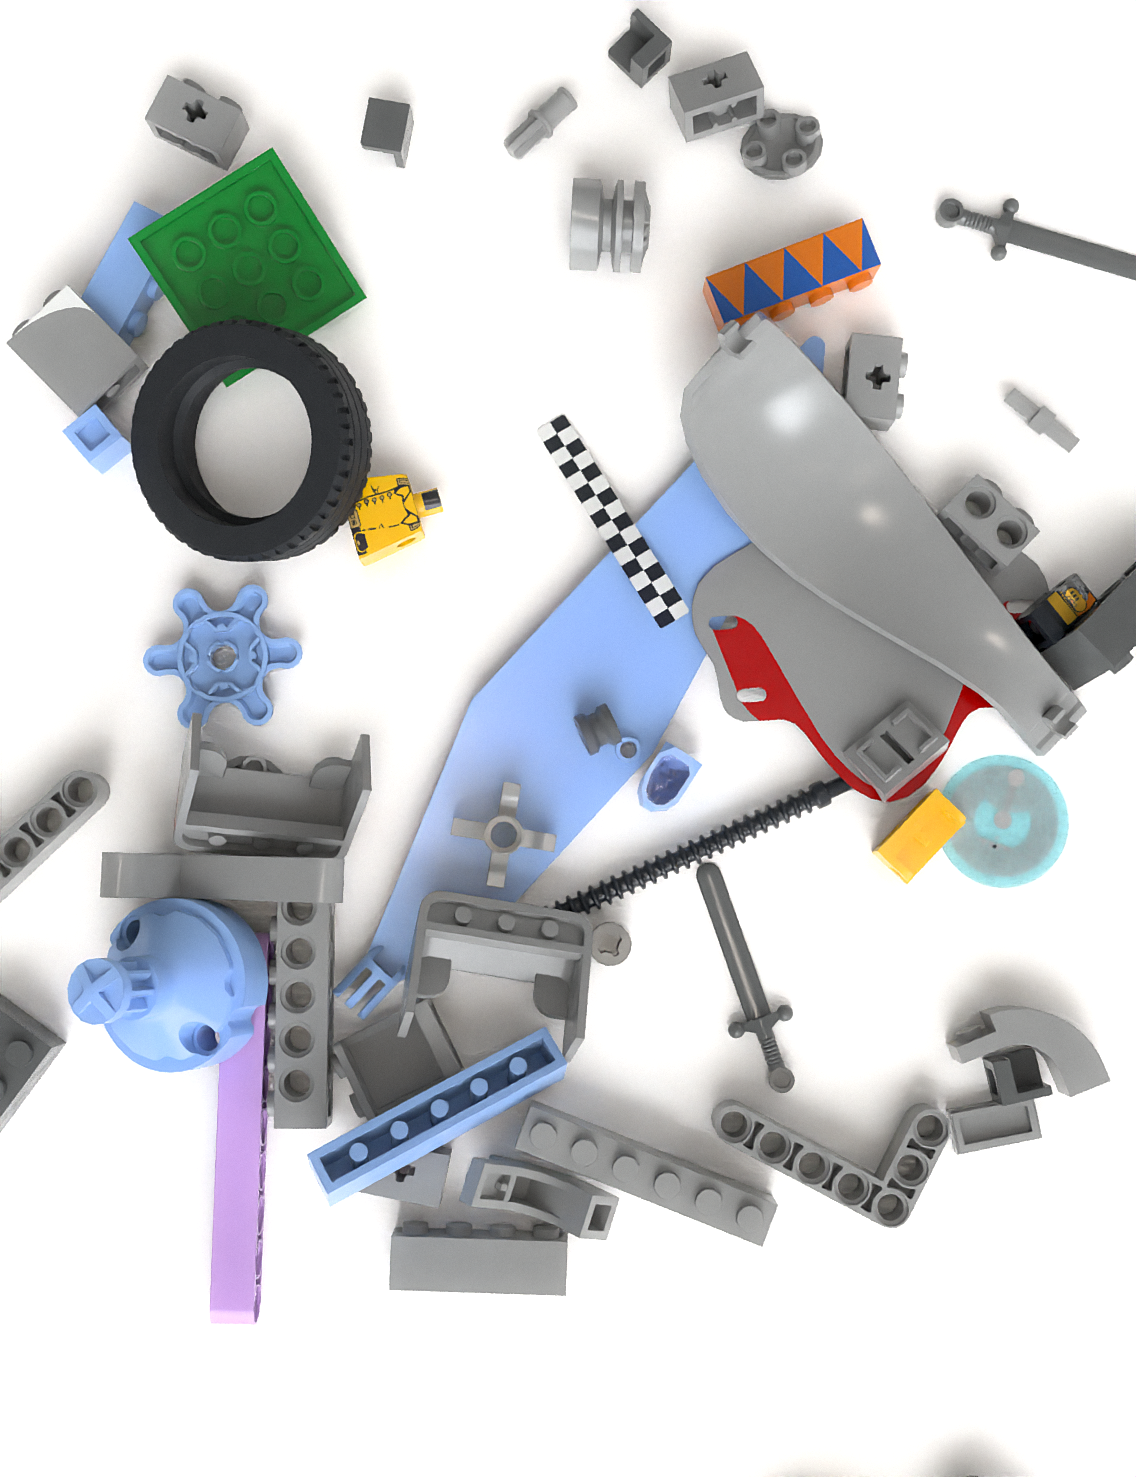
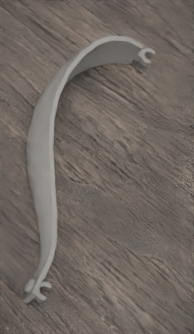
M761 311L756 312L741 327L737 321L730 320L717 333L720 341L718 350L684 388L680 412L688 449L702 478L726 513L761 552L794 580L835 608L932 663L981 695L1003 716L1036 756H1045L1062 738L1067 740L1079 727L1076 723L1086 714L1087 709L1030 641L920 492L873 432L809 357L768 316Z

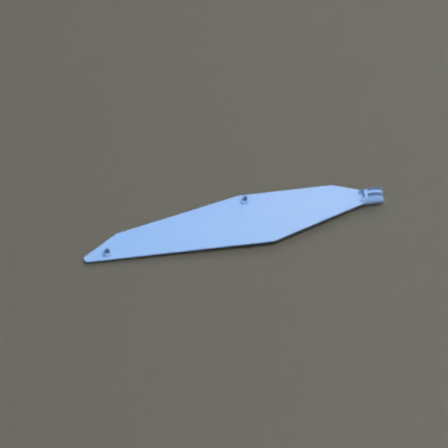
M812 336L805 341L800 349L823 373L825 342L818 336ZM695 461L635 524L686 604L689 612L666 627L660 628L614 554L610 551L474 696L467 709L369 951L332 991L333 994L339 997L367 967L372 973L344 1003L348 1008L352 1009L380 979L384 985L357 1014L363 1021L400 981L405 979L418 911L422 900L428 894L434 891H448L516 902L656 749L706 656L705 650L695 635L692 622V602L698 583L716 564L753 543L723 509L702 478ZM727 616L712 617L708 623L710 628L720 630ZM605 703L617 724L622 742L614 746L611 744L603 745L598 753L590 756L579 736L573 717L579 714L590 715L595 712L597 706ZM624 742H629L634 746L635 752L631 758H625L620 752V747ZM503 782L521 784L515 819L519 821L522 828L555 834L557 838L554 852L520 846L515 852L509 854L504 888L486 885L492 850L486 845L485 841L451 835L453 818L488 823L492 818L498 816ZM507 822L497 823L491 831V839L498 847L510 846L516 837L514 827Z

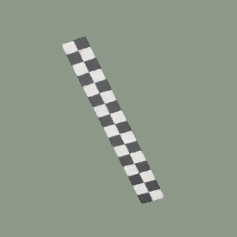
M561 415L537 430L538 436L658 626L664 628L687 614L689 609L566 416Z

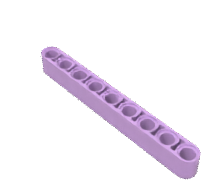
M254 932L262 947L267 965L268 994L266 1004L254 1010L251 1017L254 1034L249 1041L232 1057L219 1063L210 1283L211 1324L256 1325L260 1313L268 1124L267 1096L269 1091L267 1059L268 1050L271 1045L268 1011L269 1005L272 1003L273 985L269 983L270 960L274 959V942L270 940V933Z

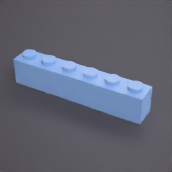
M545 1026L308 1153L307 1157L310 1168L331 1207L563 1080L568 1063Z

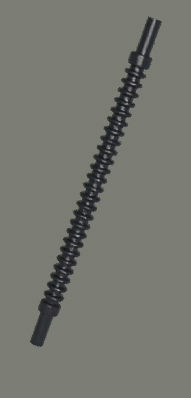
M840 776L826 783H823L821 780L809 785V790L806 792L799 789L797 797L788 794L786 802L777 799L775 807L766 804L764 812L755 809L753 817L744 814L742 822L733 819L731 827L727 828L726 825L722 824L720 832L716 833L712 829L710 830L709 837L705 838L701 834L699 835L698 842L694 843L692 840H688L687 847L683 848L681 845H677L676 852L672 853L670 850H666V856L662 858L659 855H655V861L652 863L644 860V866L641 868L633 865V871L630 873L622 870V876L619 878L611 875L610 882L608 883L600 880L599 887L597 888L589 885L588 892L586 893L578 890L575 898L567 895L564 903L556 900L554 902L555 906L552 909L578 914L585 912L589 915L592 907L601 910L603 902L612 905L614 897L618 896L620 900H623L625 892L629 891L633 895L635 894L636 887L640 886L644 890L646 889L647 882L651 881L653 884H657L658 877L662 876L664 879H668V873L672 871L675 874H679V868L682 866L690 869V863L693 861L701 864V858L704 856L712 859V853L715 851L723 854L724 847L726 846L734 849L735 842L737 841L745 844L746 837L748 836L756 839L757 832L759 831L767 834L768 827L770 826L778 829L779 822L781 821L789 824L790 817L792 816L800 819L802 816L801 812L803 811L811 814L813 811L812 807L817 806V808L822 809L832 803V798L850 791L852 788Z

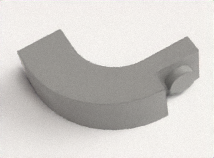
M1004 1005L981 1010L979 1013L985 1028L981 1029L980 1024L968 1026L955 1033L957 1039L946 1043L952 1059L961 1064L1007 1046H1030L1046 1062L1058 1092L1069 1097L1111 1081L1099 1053L1080 1030L1058 1016L1034 1008Z
M490 1154L489 1159L472 1158L459 1201L470 1207L501 1209L525 1214L557 1226L581 1239L607 1240L620 1198L570 1175L533 1163Z

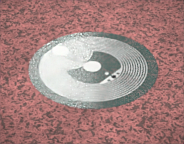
M987 756L961 768L945 786L942 792L943 796L960 810L967 819L965 820L966 823L943 845L942 849L950 862L966 877L990 887H1018L1040 878L1059 859L1066 845L1069 832L1068 808L1057 783L1046 771L1036 764L1016 756Z

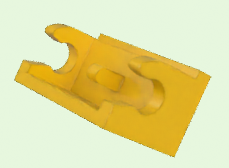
M935 788L930 790L877 845L872 853L905 884H908L943 845L966 823L965 820L967 818Z

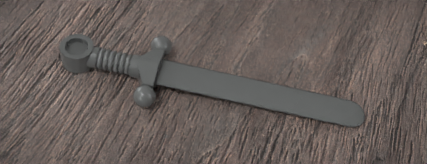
M954 198L944 200L935 213L936 222L943 228H952L955 225H960L992 235L995 246L992 247L990 256L995 261L1005 259L1007 255L1005 246L1006 243L1136 281L1135 255L1013 220L1014 214L1019 210V202L1015 198H1009L1004 202L1003 210L1005 213L1000 218L987 217V215L964 209L962 203Z
M704 863L697 869V882L747 1020L744 1023L732 1022L728 1027V1033L735 1039L741 1038L744 1032L756 1033L764 1053L763 1055L767 1061L766 1064L769 1070L768 1084L776 1092L787 1093L793 1088L795 1077L792 1071L785 1066L772 1028L779 1020L783 1022L791 1020L793 1009L789 1005H781L777 1011L771 1013L722 873L715 864Z

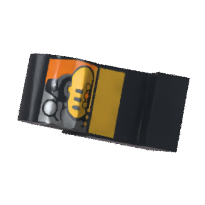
M1073 573L1058 583L1048 593H1044L1022 612L1015 621L1039 651L1056 644L1066 634L1065 631L1079 617L1091 609L1098 599L1078 574ZM1029 621L1033 623V625L1037 628L1041 635H1038L1032 631L1029 625Z

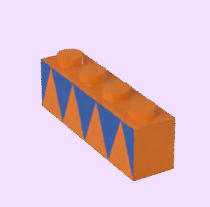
M861 218L705 277L702 292L719 332L730 320L737 321L741 327L759 311L776 322L791 316L795 312V308L810 303L811 307L820 306L833 299L834 293L849 289V292L862 290L872 284L881 266V262L864 220Z

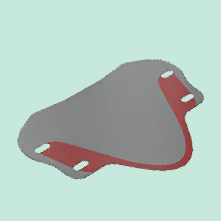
M754 543L747 545L716 564L698 583L692 602L693 627L695 635L714 665L719 695L726 713L742 722L785 720L794 723L804 732L828 765L852 789L870 799L881 801L879 794L873 786L843 756V753L906 700H909L950 741L948 749L962 723L970 713L979 708H994L977 692L937 666L817 596L789 576L761 552ZM962 548L1006 609L1009 601L1032 600L1035 602L1044 593L1049 592L1046 578L1038 564L1022 551L1003 571L993 577ZM1021 613L1010 614L1014 619H1016ZM734 616L738 621L735 628L720 630L710 628L708 623L712 617ZM1029 621V625L1032 631L1038 635H1041V633L1037 630L1033 623ZM761 688L766 692V698L763 701L741 702L737 698L738 691L742 689ZM887 734L882 737L907 764L913 761ZM948 749L885 802L906 798L922 787L939 766Z

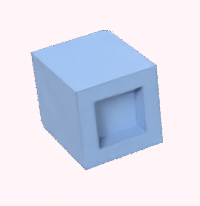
M96 404L62 431L88 463L102 475L131 452V443L118 431Z

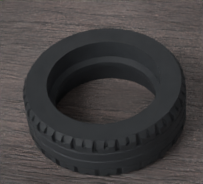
M230 319L213 322L210 326L204 325L195 331L187 333L183 339H178L174 342L172 347L168 348L161 358L155 362L152 370L147 374L144 384L141 386L134 406L130 436L132 463L137 482L140 485L143 497L146 498L147 505L155 513L158 521L163 523L165 529L170 534H173L181 543H186L194 551H198L206 556H213L215 559L230 562L279 561L289 559L290 557H297L315 549L316 545L325 543L338 532L339 526H343L347 522L348 517L352 515L356 508V502L360 501L363 495V488L366 487L368 481L367 474L370 472V458H372V432H370V418L367 417L368 409L363 401L361 390L356 388L355 379L348 372L346 366L338 362V357L321 343H317L311 337L297 331L255 320L240 319L238 321ZM248 368L269 370L288 380L296 389L305 406L311 428L309 465L296 494L278 512L256 518L232 514L226 511L213 498L201 477L195 449L197 424L207 399L224 379L238 370Z

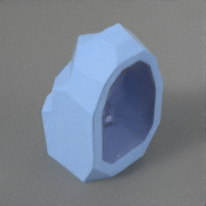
M666 741L639 783L637 790L639 805L650 812L669 810L679 802L702 764Z

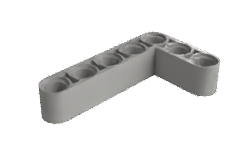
M82 770L69 773L0 837V903L106 804L110 796V786L103 776ZM88 779L93 785V794L89 800L83 802L78 796V787L81 782ZM56 809L61 814L62 821L59 828L52 832L48 828L46 820L48 814ZM22 839L27 841L30 848L29 855L24 861L19 860L15 852L17 843Z
M102 852L100 897L343 903L345 859Z
M733 1099L723 1100L716 1105L711 1115L713 1128L718 1137L726 1144L886 1228H898L908 1220L951 1132L950 1122L947 1117L933 1106L919 1103L909 1107L876 1172L873 1173ZM732 1111L741 1113L743 1115V1124L739 1130L727 1132L721 1128V1121L725 1114ZM928 1115L934 1116L936 1125L933 1132L927 1136H920L917 1131L920 1119ZM769 1132L779 1133L782 1141L776 1151L767 1153L760 1149V1142L765 1134ZM807 1153L819 1154L820 1163L815 1171L805 1173L799 1170L800 1159ZM905 1155H914L916 1158L914 1170L906 1175L899 1174L897 1169L899 1160ZM853 1173L858 1176V1185L854 1191L850 1193L839 1192V1180L844 1175ZM888 1194L896 1195L897 1203L893 1211L885 1214L879 1213L877 1208L879 1200Z

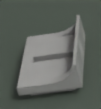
M906 700L843 753V756L867 779L884 803L948 749L950 741L909 700ZM887 734L913 761L907 764L882 737Z

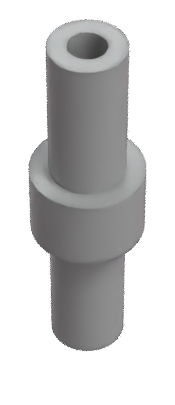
M1013 388L1004 399L1006 404L1029 421L1028 427L1039 435L1042 433L1046 434L1068 453L1079 443L1080 439L1055 420L1056 414L1044 405L1040 408L1016 388Z

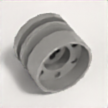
M573 178L569 270L597 271L601 253L610 252L613 272H620L621 253H630V273H641L642 262L649 248L651 205L649 204L646 192V181L635 180L633 200H624V180L617 181L613 199H604L601 179Z

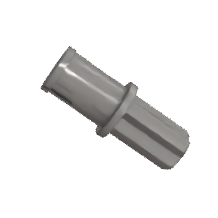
M561 86L537 110L531 109L528 112V118L504 140L503 144L507 152L515 159L520 160L544 137L551 138L553 136V129L578 107L572 94Z

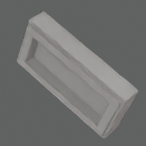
M1034 1099L1006 1106L991 1100L946 1109L947 1119L950 1122L952 1144L957 1155L1042 1138Z

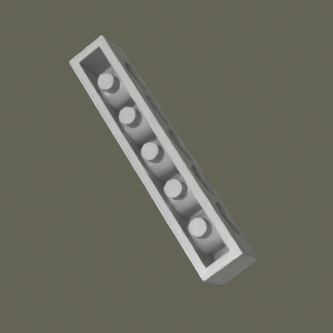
M277 902V916H271L270 940L271 942H277L276 959H271L269 965L270 985H276V1003H270L268 1011L269 1029H275V1046H270L268 1050V1072L274 1073V1090L268 1091L267 1115L268 1117H274V1129H327L333 1119V1064L330 1056L333 1055L332 1046L334 1044V994L332 991L334 989L335 903H312L311 915L307 919L302 920L293 913V902ZM298 938L306 940L312 948V955L306 963L297 961L292 955V945ZM296 982L306 984L311 991V1000L306 1006L296 1004L291 997V989ZM295 1026L303 1027L309 1032L311 1041L308 1048L299 1049L291 1042L290 1034ZM292 1071H302L309 1077L310 1087L307 1092H298L292 1088L290 1084Z

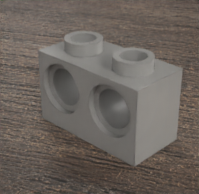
M978 473L937 515L956 542L993 577L1003 571L1040 533V530L1034 525L1032 517L1025 510L1018 507L1015 508L1003 497L1002 490L996 483L989 479H984ZM965 501L976 503L981 510V516L971 514L966 508ZM998 529L1004 530L1010 535L1012 545L1004 544L999 540L997 536Z

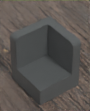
M637 8L630 16V29L608 50V57L642 89L670 61L672 40Z
M369 97L360 140L362 148L394 154L396 167L405 168L414 126L411 105Z
M1028 1047L982 1058L991 1097L994 1102L1006 1106L1053 1095L1051 1085L1042 1081L1034 1049Z

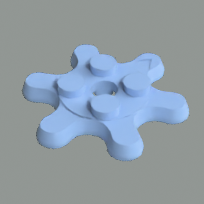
M252 584L241 588L233 605L223 611L209 608L203 596L195 589L185 588L175 595L173 609L183 623V634L172 645L151 646L144 654L143 664L147 672L154 676L175 675L184 682L186 695L178 707L177 717L180 724L185 728L189 729L192 713L202 714L201 727H203L208 722L213 708L222 703H231L237 706L241 711L243 719L254 726L266 724L271 719L273 705L263 691L262 683L264 677L273 669L294 668L300 663L303 651L298 641L293 638L271 639L262 633L260 618L267 608L268 595L260 586ZM229 646L234 650L236 658L230 667L225 670L218 669L213 661L214 653L220 647Z

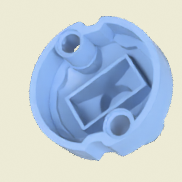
M166 898L148 902L124 917L110 934L112 946L109 948L107 958L87 959L79 964L71 974L67 987L68 1002L73 1013L81 1021L91 1025L104 1024L115 1045L135 1063L150 1070L174 1073L219 1064L236 1054L254 1034V1026L251 1023L254 1010L266 1004L268 972L265 956L256 935L246 921L232 909L207 899ZM215 1032H219V1043L216 1041Z

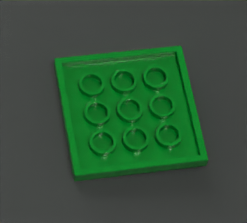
M273 147L128 238V241L189 332L195 331L204 325L210 326L211 323L217 321L248 319L284 327L308 336L367 298ZM257 368L238 370L222 382L228 388Z

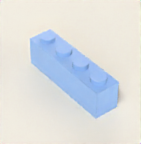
M135 201L81 297L129 346L134 337H139L145 330L148 322L147 314L154 301L160 300L164 295L128 241L129 237L155 222L163 215Z

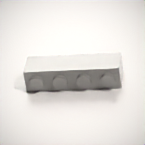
M410 1220L404 1221L402 1227H395L391 1235L389 1290L566 1296L568 1232H559V1227L536 1225L533 1226V1231H516V1226L513 1224L496 1223L491 1224L489 1230L472 1229V1224L467 1222H449L446 1224V1228H428L429 1223L426 1221Z

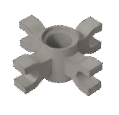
M503 782L498 816L492 818L488 823L453 818L451 835L484 840L486 845L492 850L486 880L487 886L504 888L509 854L515 852L520 846L550 852L555 850L557 835L525 830L519 821L515 819L521 784ZM499 822L510 823L515 829V840L508 847H498L491 839L492 828Z

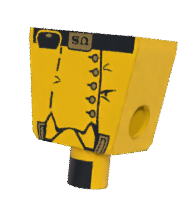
M407 474L367 477L368 481L366 487L363 488V495L360 501L356 502V508L352 515L348 517L358 558L363 566L373 564L425 538L420 518L444 512L437 487L413 494Z

